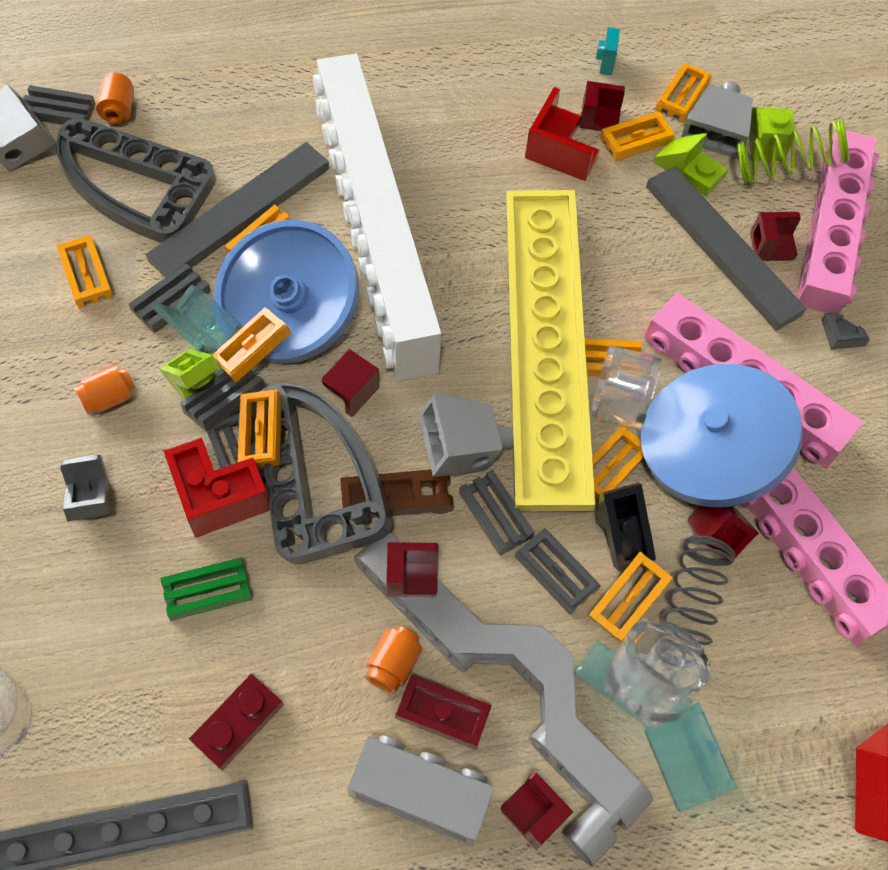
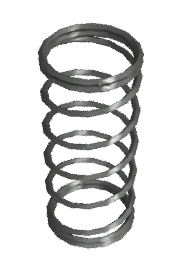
M702 535L688 537L683 542L684 552L681 553L679 561L684 569L675 573L673 578L678 589L670 592L668 595L669 603L673 609L666 611L662 616L663 622L668 629L658 633L656 637L657 642L653 648L655 654L665 662L681 668L696 670L702 669L707 665L708 658L703 651L681 641L661 640L660 638L665 633L673 632L677 636L696 644L710 645L713 643L712 639L704 633L684 628H672L666 619L669 613L678 612L682 616L702 624L714 625L719 622L709 612L695 608H677L672 601L673 595L682 591L687 596L706 604L718 605L724 602L722 597L715 592L697 587L682 588L678 583L677 578L683 572H688L693 577L709 584L725 585L729 582L728 578L718 571L703 567L687 568L684 565L683 558L685 554L698 562L713 566H727L734 562L735 552L728 544L719 539ZM689 543H705V544H710V545H713V546H716V547L721 548L722 550L726 551L727 553L722 552V551H720V550L711 549V548H701V547H698V548H692V549H690V548L688 547V544H689ZM694 551L717 553L725 556L727 559L709 558ZM692 571L712 573L722 577L725 581L709 580ZM688 591L707 593L715 596L719 601L706 600ZM683 611L703 614L714 621L701 620ZM679 632L694 634L703 637L708 641L696 640L687 637ZM666 647L691 653L702 661L697 662L673 653Z

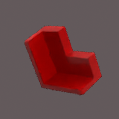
M553 87L529 129L525 158L586 181L598 159L600 149L572 139L580 124L581 115L557 107L560 89Z
M202 437L163 451L186 518L195 538L270 511L267 492L253 457L214 471Z
M888 723L856 747L855 786L856 832L888 842Z

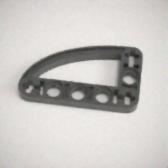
M73 118L66 121L57 134V155L68 181L76 192L87 203L112 221L160 243L194 220L216 182L213 166L206 159L85 119ZM106 141L116 142V145L111 149L99 148ZM136 151H144L147 153L143 158L138 160L129 158L130 155ZM74 152L170 184L171 186L152 217L117 201L93 184L76 165ZM166 161L177 163L170 170L160 168V165ZM181 196L193 198L187 205H177L175 203V200Z
M291 383L273 384L263 388L261 391L277 389L282 395L281 430L285 429L288 431L287 440L280 445V465L272 466L268 463L264 467L277 553L292 564H304L365 546L386 537L392 527L386 494L375 464L352 425L331 402L312 389ZM267 400L265 453H267L269 400ZM255 402L256 414H257V402ZM294 405L303 406L318 413L338 433L355 465L366 502L312 518ZM284 464H293L292 475L284 481H278L276 478L278 469ZM294 498L298 499L299 508L297 512L290 517H283L282 507L285 502ZM374 514L378 520L374 521V528L369 530L363 524L368 523L369 515ZM352 520L357 526L352 527L349 521ZM332 524H341L343 528L341 537L333 543H327L324 539L326 529ZM294 527L296 536L303 540V542L297 544L296 552L289 549V546L294 545L295 539L294 533L288 528Z

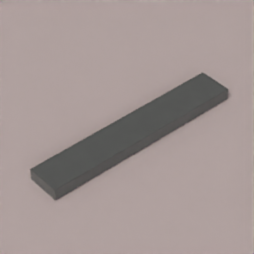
M305 142L146 253L148 262L164 277H167L185 263L193 267L246 229L274 204L278 206L329 169V161L310 144Z
M675 166L648 179L646 186L648 190L776 331L803 316L807 308Z
M244 781L1 831L0 870H63L252 830L247 784Z

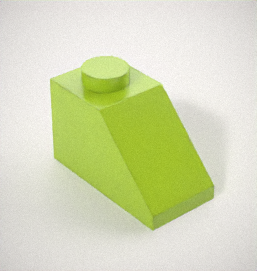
M752 107L749 134L751 160H754V140L757 138L760 141L766 161H773L772 139L774 134L778 135L786 158L791 147V133L795 130L792 109ZM776 142V161L783 162ZM757 146L758 161H762V158H761V155H760V152H759V149H758V146Z

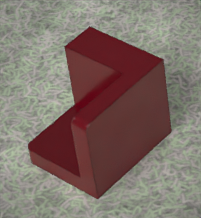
M587 81L579 128L602 131L604 128L619 124L625 87Z
M759 212L750 232L753 251L762 261H794L798 254L793 233L801 220L800 213Z
M348 349L322 377V384L344 399L345 413L353 417L380 388L379 368L351 349Z
M699 506L688 518V522L698 535L713 537L728 544L735 552L734 559L759 534L734 506ZM707 544L712 549L720 550L722 552L727 553L719 547Z
M387 542V597L434 598L437 596L438 543Z
M535 771L501 807V813L536 851L573 813L568 805Z

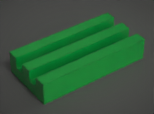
M242 557L160 578L167 606V616L170 621L252 600ZM236 572H237V574H235V575H231V576L223 577V578H220V579H216V580H212V581H208V582H204V583H200V584H196V585H192V586H188V587H184V588H180V589L173 590V588H177V587H181V586H185V585H189V584H193V583H197V582H201V581H205V580H209V579H213V578H217V577H221V576H225V575H228V574H232V573H236ZM240 584L241 589L176 606V600L204 595Z

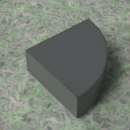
M824 314L821 321L831 350L864 347L867 345L870 339L861 326L856 327L851 322L843 319L844 316L841 314Z

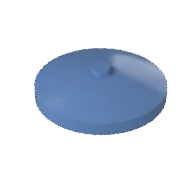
M303 220L272 222L248 233L227 254L219 269L215 283L214 304L216 315L222 329L231 338L266 307L282 320L292 333L263 358L262 361L279 364L300 362L325 351L347 329L358 304L359 277L355 263L346 247L326 228Z
M739 364L709 365L679 376L665 386L651 402L641 427L643 455L656 481L673 496L688 503L705 507L736 506L753 501L773 490L793 469L798 460L803 441L801 415L797 403L789 390L768 373Z

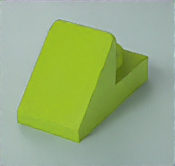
M706 133L672 139L653 158V162L664 170L675 166L702 195L707 197L725 178L728 168L701 152L707 136Z
M189 348L161 366L159 370L182 398L186 399L217 378L214 372L220 367L211 354Z

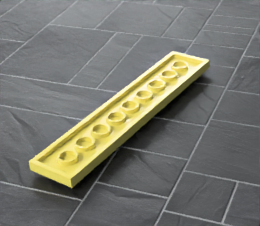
M575 190L506 191L515 508H519L521 512L594 511L595 493Z

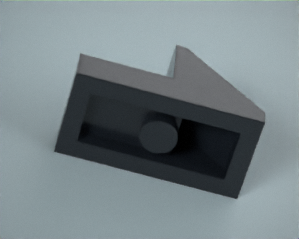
M638 482L602 492L595 519L597 524L606 529L613 567L619 571L626 569L639 552H642L652 561L656 560L642 484Z

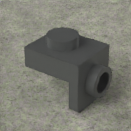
M101 455L61 461L60 469L66 484L63 511L67 522L109 515L110 482Z

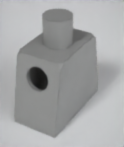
M726 82L721 88L713 85L707 86L688 115L681 137L706 133L707 136L703 149L739 159L738 143L743 141L746 145L750 134L753 100L750 96L740 94L741 88L735 82Z
M6 84L0 90V163L8 170H14L55 145L56 141L27 102Z
M433 392L419 413L433 477L484 471L495 461L502 452V449L509 450L513 446V429L511 427L497 426L492 407L487 403Z

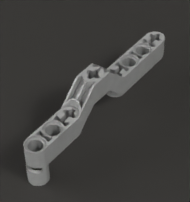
M389 532L383 539L368 544L354 556V561L359 569L456 669L464 673L473 664L510 665L540 695V727L529 737V740L536 751L590 805L584 814L563 835V838L582 861L593 867L618 839L612 828L617 825L619 828L627 830L651 804L653 797L646 786L576 717L574 656L543 626L482 624L439 580L437 596L434 598L387 597V542L400 541Z

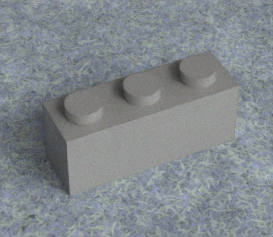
M381 735L379 740L368 736L347 787L348 795L473 847L494 790L493 786L486 784L487 777L463 768L461 773L444 767L445 760L431 753L421 752L420 757L403 751L405 745L391 737Z

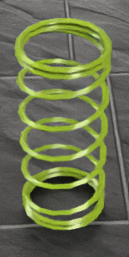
M841 118V120L836 122L831 121L829 125V161L818 129L812 125L810 129V166L797 131L793 130L791 133V171L779 137L774 134L772 139V175L760 141L756 138L754 140V179H752L746 145L743 141L742 143L739 142L738 154L744 184L755 183L757 180V146L767 175L770 179H774L776 174V142L786 171L789 175H792L795 163V137L807 170L811 171L813 168V132L816 134L824 161L830 167L832 164L833 126L838 136L842 162L844 164L845 162L848 163L850 157L844 120Z

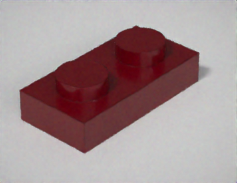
M251 673L189 737V740L213 764L223 771L284 706L283 702Z
M411 675L395 714V719L476 750L492 705Z

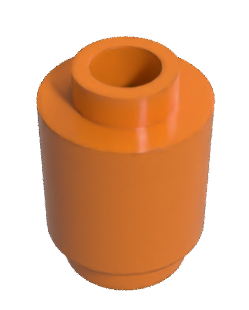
M121 73L108 74L102 80L96 111L103 120L112 124H120L129 120L134 97V87L131 80Z
M115 364L80 379L82 383L73 387L87 414L96 410L99 414L131 399L132 396L129 391L136 388L127 369L118 370Z
M397 626L395 630L386 629L366 665L369 670L365 678L383 691L396 693L399 686L405 685L423 650L422 646L417 642L419 637L411 630L402 626Z

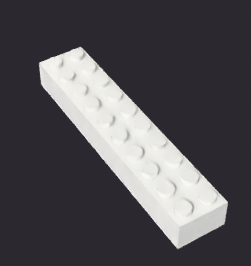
M356 53L318 59V74L313 75L316 96H320V99L315 100L318 120L323 119L325 121V124L321 125L325 145L329 144L332 149L328 150L332 170H337L339 174L335 176L339 196H344L345 201H347L343 202L346 223H351L353 228L350 230L351 242L354 251L358 250L360 254L358 267L361 278L367 280L368 287H365L368 305L369 308L375 309L374 326L378 338H383L385 347H382V355L386 369H393L396 382L439 373L441 330L358 55Z

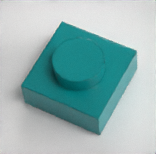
M608 27L605 40H599L596 59L601 60L599 74L612 75L620 35V29Z

